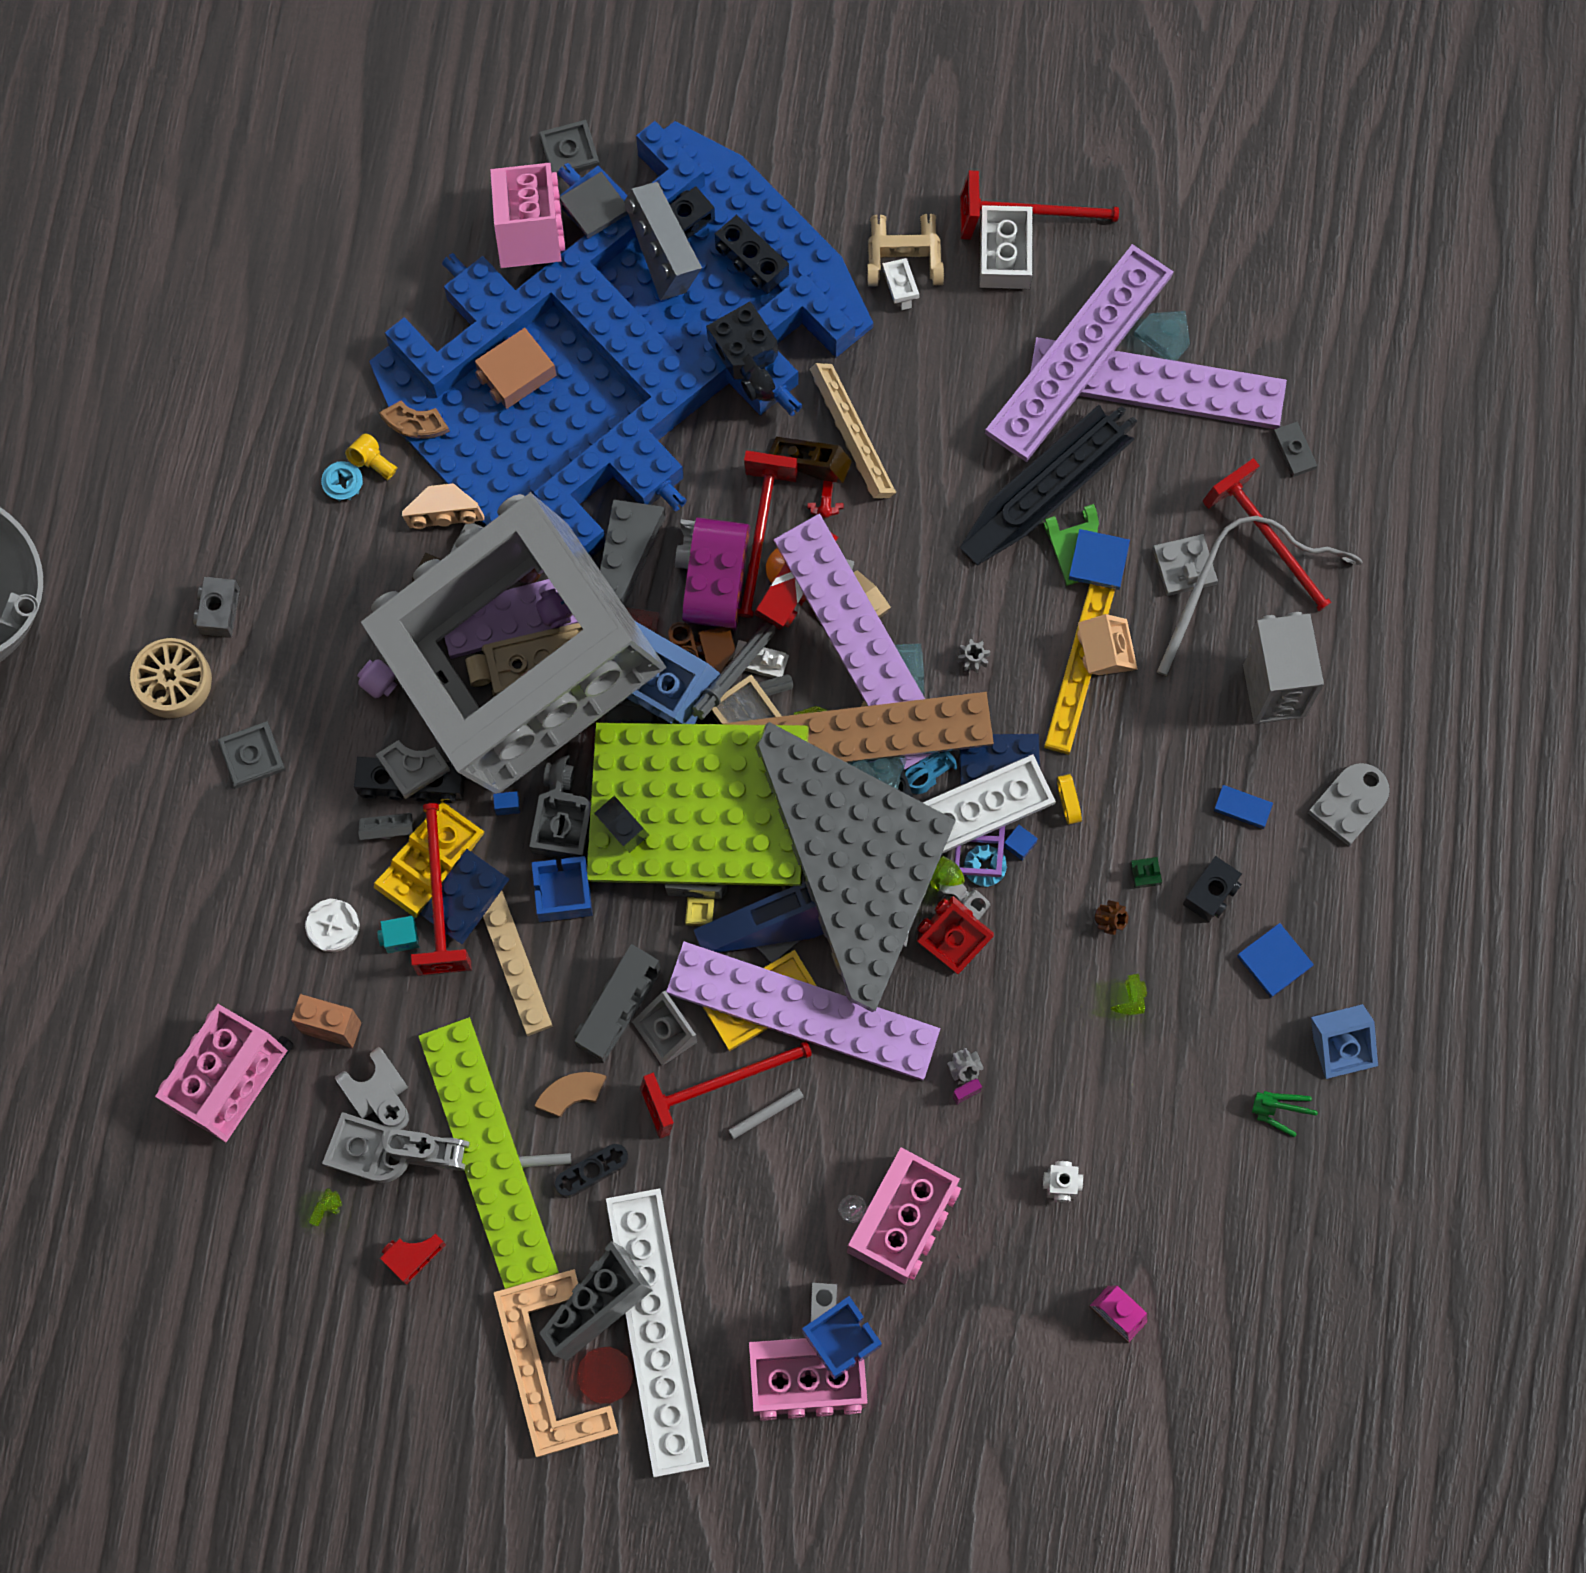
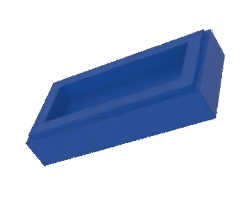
M1223 785L1214 811L1264 829L1273 803Z

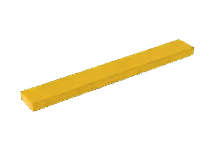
M1090 584L1079 622L1109 614L1115 589ZM1079 626L1044 746L1046 749L1068 755L1071 751L1092 675L1088 673L1083 663V656L1085 654L1083 645H1081L1078 639Z

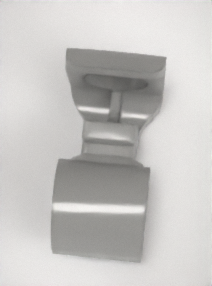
M683 519L680 521L684 539L683 545L677 546L676 568L688 569L695 521Z
M953 873L938 891L937 895L940 898H943L945 895L955 896L979 920L991 906L989 901L975 889L972 892L966 891L967 888L963 885L960 875Z

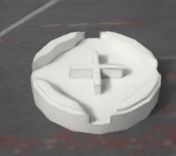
M337 899L323 900L312 907L308 913L309 915L305 923L307 937L315 947L324 952L335 953L345 950L353 944L359 934L360 923L358 915L351 905Z

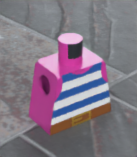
M1117 1285L1107 1286L1089 1306L1128 1343L1147 1323V1313Z

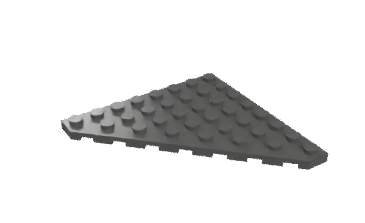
M768 722L755 747L759 758L761 757L764 764L765 775L771 792L775 794L778 802V811L784 827L788 829L793 843L791 845L798 865L802 867L806 878V887L812 902L814 901L819 914L818 919L824 936L828 938L833 952L831 955L838 974H841L844 981L847 998L849 1001L870 1012H874L883 995L956 820Z

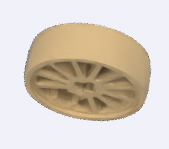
M166 638L150 643L139 652L131 667L130 682L135 697L147 711L163 718H180L193 713L205 702L211 689L212 675L206 658L197 647L181 639ZM172 652H176L173 662L171 663L169 654H171ZM164 654L165 665H162L157 657ZM183 654L190 655L186 660L179 664ZM151 662H155L159 669L148 667ZM194 662L200 665L198 668L185 670ZM145 672L156 675L153 677L142 678L143 675H145ZM201 675L199 682L186 679V677ZM168 677H171V678L176 677V679H175L174 681H173V680H170V679L167 681V678H168ZM149 685L147 691L143 693V686ZM187 685L197 689L192 695H189L183 688ZM158 690H165L166 695L164 697L162 696L157 700L154 699V694ZM181 692L186 697V700L177 703L175 693Z

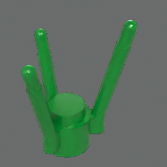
M1267 1091L1256 1093L1252 1113L1258 1114L1257 1120L1266 1122L1292 1137L1297 1135L1296 1132L1268 1117V1115L1274 1116L1276 1108L1314 1116L1318 1114L1316 1110L1278 1102V1100L1311 1101V1096L1278 1094Z

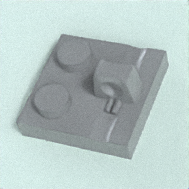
M1204 534L1154 545L1153 552L1166 595L1170 596L1193 590L1209 556ZM1213 563L1203 588L1217 585L1218 579Z

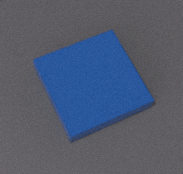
M1079 529L1069 580L1119 590L1130 540Z
M1280 923L1237 955L1270 998L1314 965Z

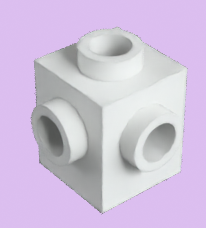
M1057 1161L1055 1165H1051L1048 1172L1043 1174V1189H1047V1198H1054L1056 1202H1070L1071 1199H1075L1078 1191L1083 1189V1175L1078 1174V1167L1072 1166V1163L1067 1161ZM1059 1177H1068L1069 1183L1062 1184L1059 1181Z

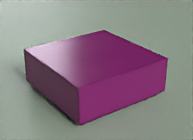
M975 1078L955 1089L952 1097L958 1105L980 1093L982 1085Z

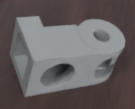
M812 1283L811 1322L836 1305L837 1284Z

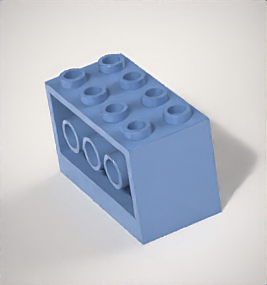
M635 621L666 668L633 692L627 699L637 705H641L670 724H695L699 717L692 715V707L701 698L702 691L708 689L719 677L720 673L705 661Z

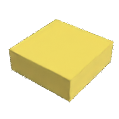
M687 897L685 925L703 926L712 922L714 899Z

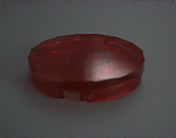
M600 1347L587 1353L581 1360L577 1371L578 1384L582 1392L591 1401L600 1404L614 1403L623 1398L630 1390L633 1382V1368L628 1357L620 1350L611 1347Z

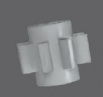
M970 639L967 647L964 645L960 646L959 651L962 655L958 656L957 661L964 662V671L971 669L978 673L981 665L983 667L988 666V661L985 658L990 656V650H984L983 641L974 643ZM974 653L975 657H978V659H974L973 656L970 654Z
M967 1048L953 1053L952 1061L947 1063L953 1079L956 1081L960 1078L965 1084L975 1078L978 1079L979 1070L984 1068L978 1053L975 1051L971 1054L967 1051Z

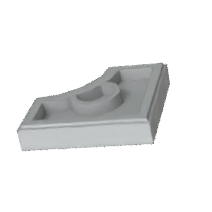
M398 740L376 754L405 799L450 771V768L436 747L426 751H414L405 747Z

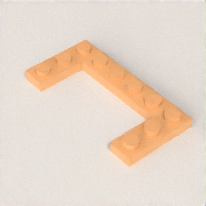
M575 1269L494 1292L537 1458L619 1434L611 1405L559 1421L556 1420L529 1313L567 1302L573 1294V1289L578 1284Z

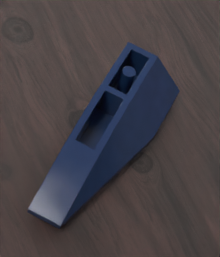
M805 882L802 883V886H793L694 929L700 947L717 953L812 939L824 934L818 919L819 914L816 905L810 898Z

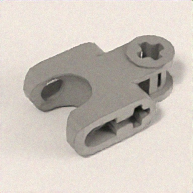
M377 1047L370 1053V1057L375 1064V1073L370 1080L357 1082L346 1071H342L335 1076V1080L362 1119L375 1112L383 1125L402 1130L409 1122V1114L397 1095L405 1091L408 1086L383 1050ZM392 1111L397 1113L398 1118L395 1120L389 1114Z
M399 1129L387 1131L383 1138L384 1150L395 1161L400 1162L402 1157L409 1159V1164L439 1166L459 1171L465 1170V1164L462 1163L464 1148H469L470 1142L456 1138L433 1137L426 1133ZM400 1136L404 1139V1147L402 1149H393L390 1146V1141L394 1137Z

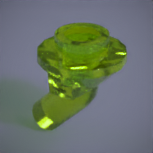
M330 1188L325 1189L322 1199L317 1202L309 1220L310 1224L319 1226L325 1211L335 1215L339 1213V1207L342 1206V1202L337 1191L332 1192Z

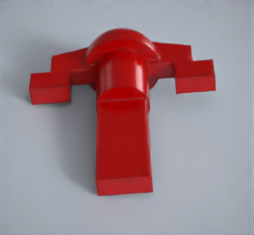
M823 482L821 505L819 507H816V503H808L807 508L811 509V514H820L822 518H829L839 514V509H843V503H836L835 507H831L833 482Z

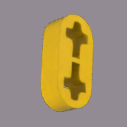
M1071 774L1058 776L1057 787L1067 824L1082 822L1081 810Z

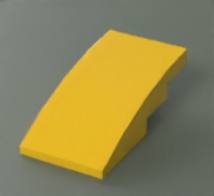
M441 802L439 804V811H437L441 881L443 882L465 850L472 851L483 836L484 831L447 804ZM426 819L409 836V842L392 859L389 868L374 882V888L415 918H417L432 897Z

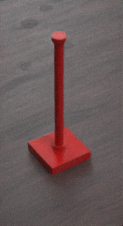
M969 170L960 193L961 239L971 240L982 206L1032 207V214L1103 218L1111 219L1112 222H1117L1119 219V207L1114 206L1112 209L981 201V198H979V171Z
M746 450L744 457L746 475L764 477L741 609H739V616L753 618L752 605L774 479L796 482L798 470L797 458Z
M1254 458L1214 485L1202 502L1210 509L1230 495V497L1234 496L1249 517H1263L1242 490V485L1249 481L1260 465ZM1253 521L1318 605L1316 607L1317 610L1320 612L1331 604L1330 599H1325L1269 524Z
M437 803L423 805V812H426L435 951L411 954L412 966L418 976L472 971L471 959L466 949L446 950L437 823L439 804Z
M805 1041L800 1043V1046L668 1096L662 1095L653 1072L643 1076L640 1091L659 1139L670 1135L674 1124L669 1112L670 1106L804 1056L809 1058L812 1056L808 1043Z

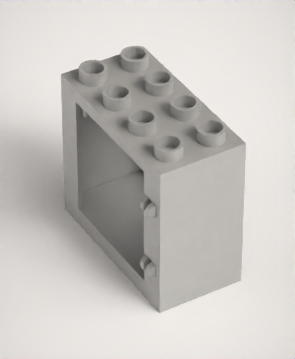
M531 492L526 496L519 494L505 500L498 508L497 513L499 516L483 529L481 527H474L462 533L455 542L457 549L441 561L433 559L423 563L413 574L415 581L399 593L392 591L380 596L371 606L373 613L361 621L457 772L494 793H501L666 668L568 523ZM534 568L538 574L544 571L583 630L480 708L437 642ZM443 671L449 682L446 683L438 674Z

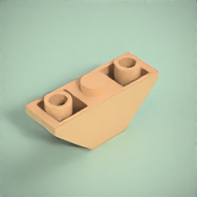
M453 483L428 486L402 511V516L409 528L415 529L484 521V514L478 503Z

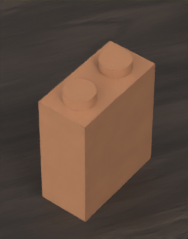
M523 328L475 360L477 368L475 372L476 377L481 384L487 383L491 389L489 392L497 404L501 402L506 409L557 376L555 365L526 328Z
M302 994L299 996L291 1019L302 1034L350 1048L354 1047L361 1026V1021L353 1009Z

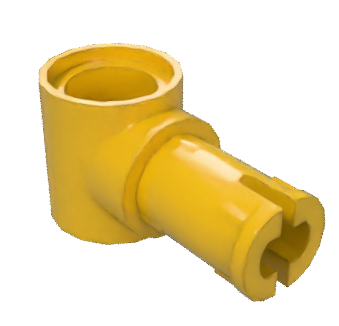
M362 434L345 452L351 464L357 467H362L363 465L368 468L372 467L387 481L395 474L398 468L380 455L378 442L369 434Z

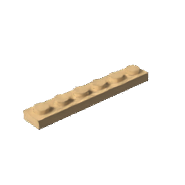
M816 363L810 368L814 382L824 397V402L835 420L836 427L840 430L846 442L847 449L851 452L856 462L858 471L862 474L867 484L869 493L873 498H890L896 491L833 365Z
M501 891L483 918L527 1036H530L553 1026L503 891Z

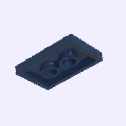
M993 734V746L960 749V785L962 786L1030 755H1034L1040 767L1039 734Z
M468 849L465 850L442 882L445 933L460 944L465 942L510 880ZM431 897L420 912V915L434 924Z

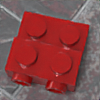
M952 896L949 900L944 898L938 903L935 908L937 913L931 920L925 918L917 928L919 931L917 941L959 974L994 937V932L976 919L970 909Z

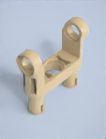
M927 214L920 217L921 235H886V216L880 215L879 224L877 215H873L870 218L871 237L868 240L869 264H867L868 287L878 286L881 270L880 257L929 256L930 279H932L933 285H943L944 267L943 262H941L940 238L936 234V216L934 214H930L929 223Z

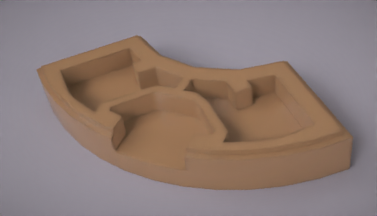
M400 400L379 412L380 417L390 428L404 436L426 439L450 432L436 408L428 411H416L407 407Z
M580 1072L564 1076L546 1088L537 1100L535 1108L561 1118L565 1110L574 1103L582 1101L596 1103L607 1077L593 1072Z

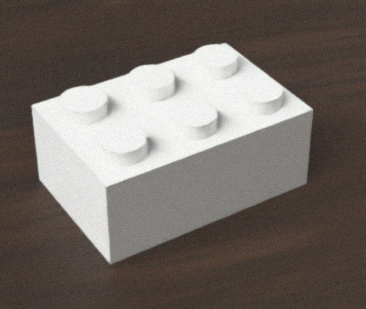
M982 206L980 217V288L1030 289L1032 279V207Z

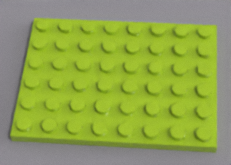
M596 723L587 863L588 882L802 886V867L798 865L791 846L793 843L788 829L784 827L778 811V802L775 794L771 792L765 775L764 764L755 748L765 725ZM776 725L808 742V726ZM613 796L623 804L649 834L630 853L594 814Z

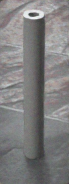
M797 1088L728 1131L732 1138L735 1139L804 1096L800 1089Z
M571 1153L521 1156L519 1159L522 1167L571 1164Z

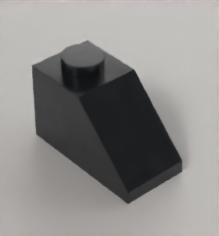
M615 796L594 813L629 853L649 836L646 830Z

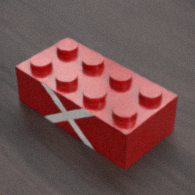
M831 533L836 541L838 539V536ZM786 562L754 615L765 622L773 624L778 630H781L783 626L787 628L790 626L798 613L794 610L797 603L802 606L806 600Z

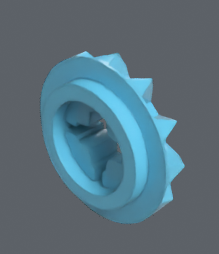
M345 461L331 464L324 471L321 480L326 494L330 498L337 499L339 502L344 499L351 500L355 494H359L360 488L363 485V478L359 468ZM338 474H341L345 480H348L346 482V489L338 484Z
M989 844L977 845L968 852L964 868L980 869L981 863L979 860L986 861L992 857L990 866L993 870H996L998 848H994ZM1003 855L1001 877L967 875V877L979 886L987 887L997 884L1006 873L1007 864L1005 856Z

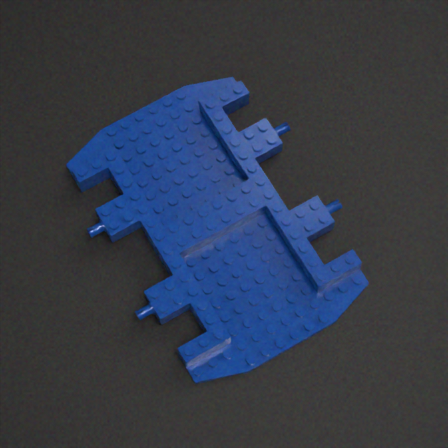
M654 121L636 135L638 156L659 176L652 183H659L669 205L676 201L682 192L690 191L696 186L715 207V220L687 239L702 269L686 293L660 301L628 214L589 239L586 235L561 254V262L549 263L516 290L484 256L466 268L455 254H449L451 260L446 257L442 265L455 278L444 286L446 297L471 326L437 352L404 317L385 332L389 346L369 361L388 407L402 400L407 407L416 411H428L434 408L438 410L450 432L426 439L400 435L446 484H455L478 503L484 514V521H481L484 526H487L499 516L497 513L498 508L505 500L519 494L526 496L531 492L568 523L592 558L605 547L604 530L580 504L614 477L638 503L652 505L662 496L674 511L680 509L678 505L683 507L687 500L674 488L683 479V466L658 440L728 383L759 415H762L776 402L790 416L795 415L794 410L798 413L802 408V404L790 393L798 385V371L779 351L774 363L765 367L775 384V389L773 390L774 401H761L758 399L751 401L741 385V380L743 379H734L709 343L706 326L751 301L777 339V344L803 324L835 358L873 328V321L842 256L742 155L676 121L665 129ZM569 163L564 165L566 170L561 167L558 171V176L570 186L560 197L601 171L624 201L628 196L599 166H596L584 177H581ZM561 203L562 210L574 221V219L571 217V215L568 213V211ZM682 213V214H680L679 216H681V217H687V216H689V214H688V213ZM736 214L789 263V276L768 294L762 289H757L751 283L749 276L744 272L740 273L733 266L732 260L727 256H722L715 248V233ZM731 237V238H729V239H727V240H728V241H731V242H734V241H737L738 239L735 238V237ZM747 254L745 255V257L753 258L755 257V255ZM765 270L762 273L769 275L773 272L770 270ZM523 328H526L555 365L557 376L506 409L501 402L497 404L489 392L491 389L487 383L481 384L476 377L475 372L477 368L475 360Z

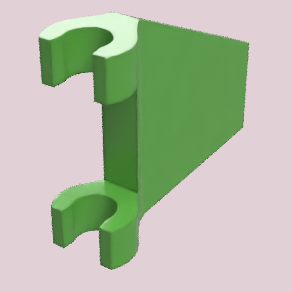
M1094 504L1084 507L1082 511L1086 522L1084 524L1059 531L1055 516L1045 519L1043 523L1053 546L1066 586L1079 583V581L1069 580L1079 529L1098 532L1099 520Z

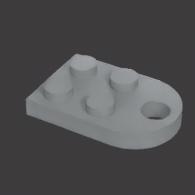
M1364 763L1351 765L1337 777L1312 806L1308 814L1350 846L1385 805L1389 797L1388 781L1385 775L1372 765ZM1365 775L1374 776L1377 780V785L1374 787L1367 786L1363 781V777Z
M342 1112L322 1164L367 1180L387 1183L400 1177L407 1169L410 1160L401 1157L398 1164H389L390 1154L383 1148V1138L387 1131L394 1128ZM400 1136L394 1137L390 1141L391 1148L402 1149L404 1147V1139Z

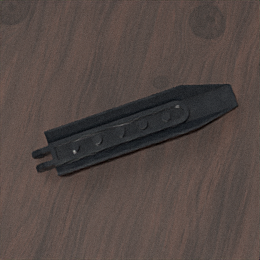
M1100 405L1096 406L988 501L961 544L960 549L978 566L1024 538L1135 440L1133 437L1125 434L1135 426L1137 420L1132 417L1119 427L1115 422L1125 414L1126 409L1123 406L1115 410L1110 416L1105 415Z

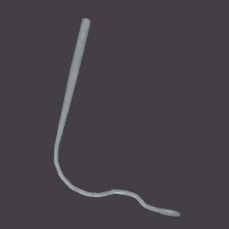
M1259 516L1237 519L1226 526L1215 541L1181 614L1157 673L1167 676L1219 545L1228 531L1237 525L1252 521L1267 523L1281 530L1291 544L1303 551L1313 554L1330 552L1336 554L1342 560L1355 565H1361L1363 561L1354 554L1331 547L1315 549L1307 547L1296 541L1284 526L1272 519Z

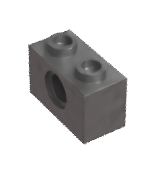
M204 577L203 586L200 585L198 588L199 610H195L193 619L194 625H196L201 635L232 637L240 591L236 580ZM213 604H221L219 609L215 611L210 610Z

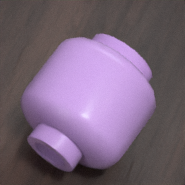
M369 660L357 675L360 678L358 681L359 686L374 698H379L383 694L388 697L397 686L393 682L396 678L395 674L381 660H375L374 662Z

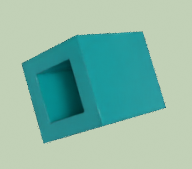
M413 916L380 921L382 930L377 931L379 945L384 946L387 953L420 948L416 922Z

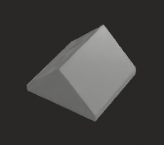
M666 991L662 992L632 1021L661 1065L668 1063L697 1043L696 1034Z

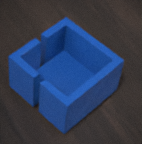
M585 856L561 859L563 871L559 872L556 860L532 862L533 881L536 890V910L539 922L593 916Z
M850 1296L802 1328L803 1335L834 1380L855 1366L856 1361L854 1359L856 1357L859 1361H862L882 1345L868 1322L862 1328L859 1324L863 1321L864 1317Z

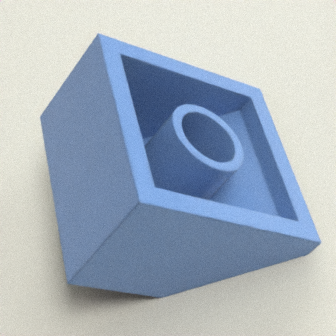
M1363 1004L1311 1017L1313 1040L1326 1079L1378 1066L1375 1024Z

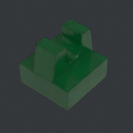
M1158 857L1131 860L1130 865L1135 889L1162 884Z

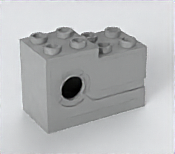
M1292 612L1287 614L1286 617L1263 616L1260 620H1257L1249 637L1251 649L1243 664L1254 724L1305 718L1324 685L1311 615Z

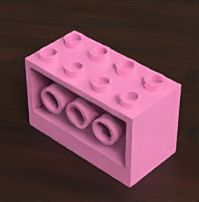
M551 163L490 169L494 227L500 267L507 268L561 262V251H565L557 172L551 171Z
M217 1004L215 1009L207 1015L200 1031L192 1037L190 1046L183 1056L177 1059L173 1071L161 1083L155 1097L179 1115L222 1141L227 1142L288 1050L266 1031Z
M901 1147L848 1244L847 1253L903 1284H906L908 1279L914 1281L922 1265V1262L919 1261L921 1254L927 1256L936 1238L932 1236L933 1231L937 1230L940 1232L948 1215V1212L945 1211L947 1205L953 1207L962 1189L958 1187L960 1179ZM915 1191H924L926 1197H917ZM911 1215L914 1222L906 1223L903 1221L904 1218L902 1216ZM898 1239L901 1247L896 1246L894 1248L890 1246L891 1242L889 1240Z
M806 1338L749 1342L754 1416H760L761 1421L776 1420L777 1414H788L789 1419L804 1418L805 1412H816L817 1417L832 1416L833 1410H844L845 1415L860 1414L862 1408H866L867 1390L864 1359L859 1361L856 1357L854 1359L856 1361L855 1366L839 1376L844 1378V1380L840 1381V1385H834L833 1381H829V1378L832 1376ZM806 1375H810L811 1379H815L816 1382L812 1383L811 1387H806L800 1380H803ZM778 1377H782L783 1381H787L788 1384H785L783 1389H778L776 1385H772V1382H775Z

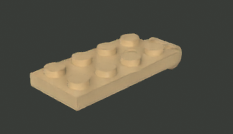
M579 623L483 645V654L473 655L465 660L471 686L479 687L491 682L493 687L492 694L495 697L518 680L522 674L535 667L580 633L583 628ZM515 661H521L523 663L520 669H515L513 667V663Z

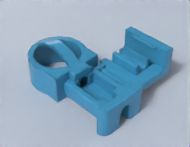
M949 751L935 752L920 760L918 764L906 771L905 775L912 793L923 794L936 784L938 776L951 767L955 770L957 769L956 760ZM924 774L928 777L923 785H912L921 775Z

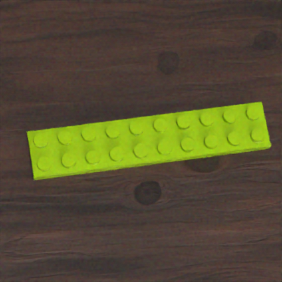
M470 1017L419 1035L453 1138L470 1142L469 1148H464L462 1163L465 1164L464 1171L505 1289L559 1274Z

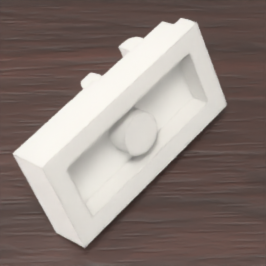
M907 258L882 263L883 273L894 304L901 302L902 310L912 308V300L919 298V292Z
M738 640L733 659L747 642ZM763 647L744 671L770 678L783 676L789 655Z

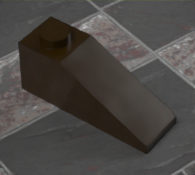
M777 436L769 454L797 458L798 472L820 480L837 483L844 482L852 460L839 445Z

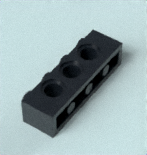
M357 756L354 788L358 795L366 799H375L376 796H387L390 800L403 799V795L391 777L385 784L377 783L380 776H389L378 758ZM446 762L450 771L439 777V779L443 780L439 787H431L428 784L408 798H413V800L418 802L440 799V802L453 804L456 800L463 801L465 776L458 773L451 762Z

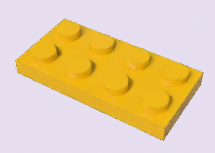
M795 950L764 967V969L816 986ZM702 1006L728 1051L733 1050L768 1029L767 1027Z

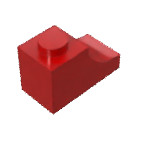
M436 1233L429 1239L419 1243H406L401 1239L397 1242L392 1240L382 1250L384 1255L380 1259L407 1285L446 1244Z

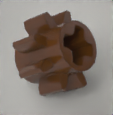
M1108 900L1107 906L1100 904L1095 913V921L1098 924L1097 928L1111 935L1116 934V929L1123 931L1128 923L1126 907L1112 900Z

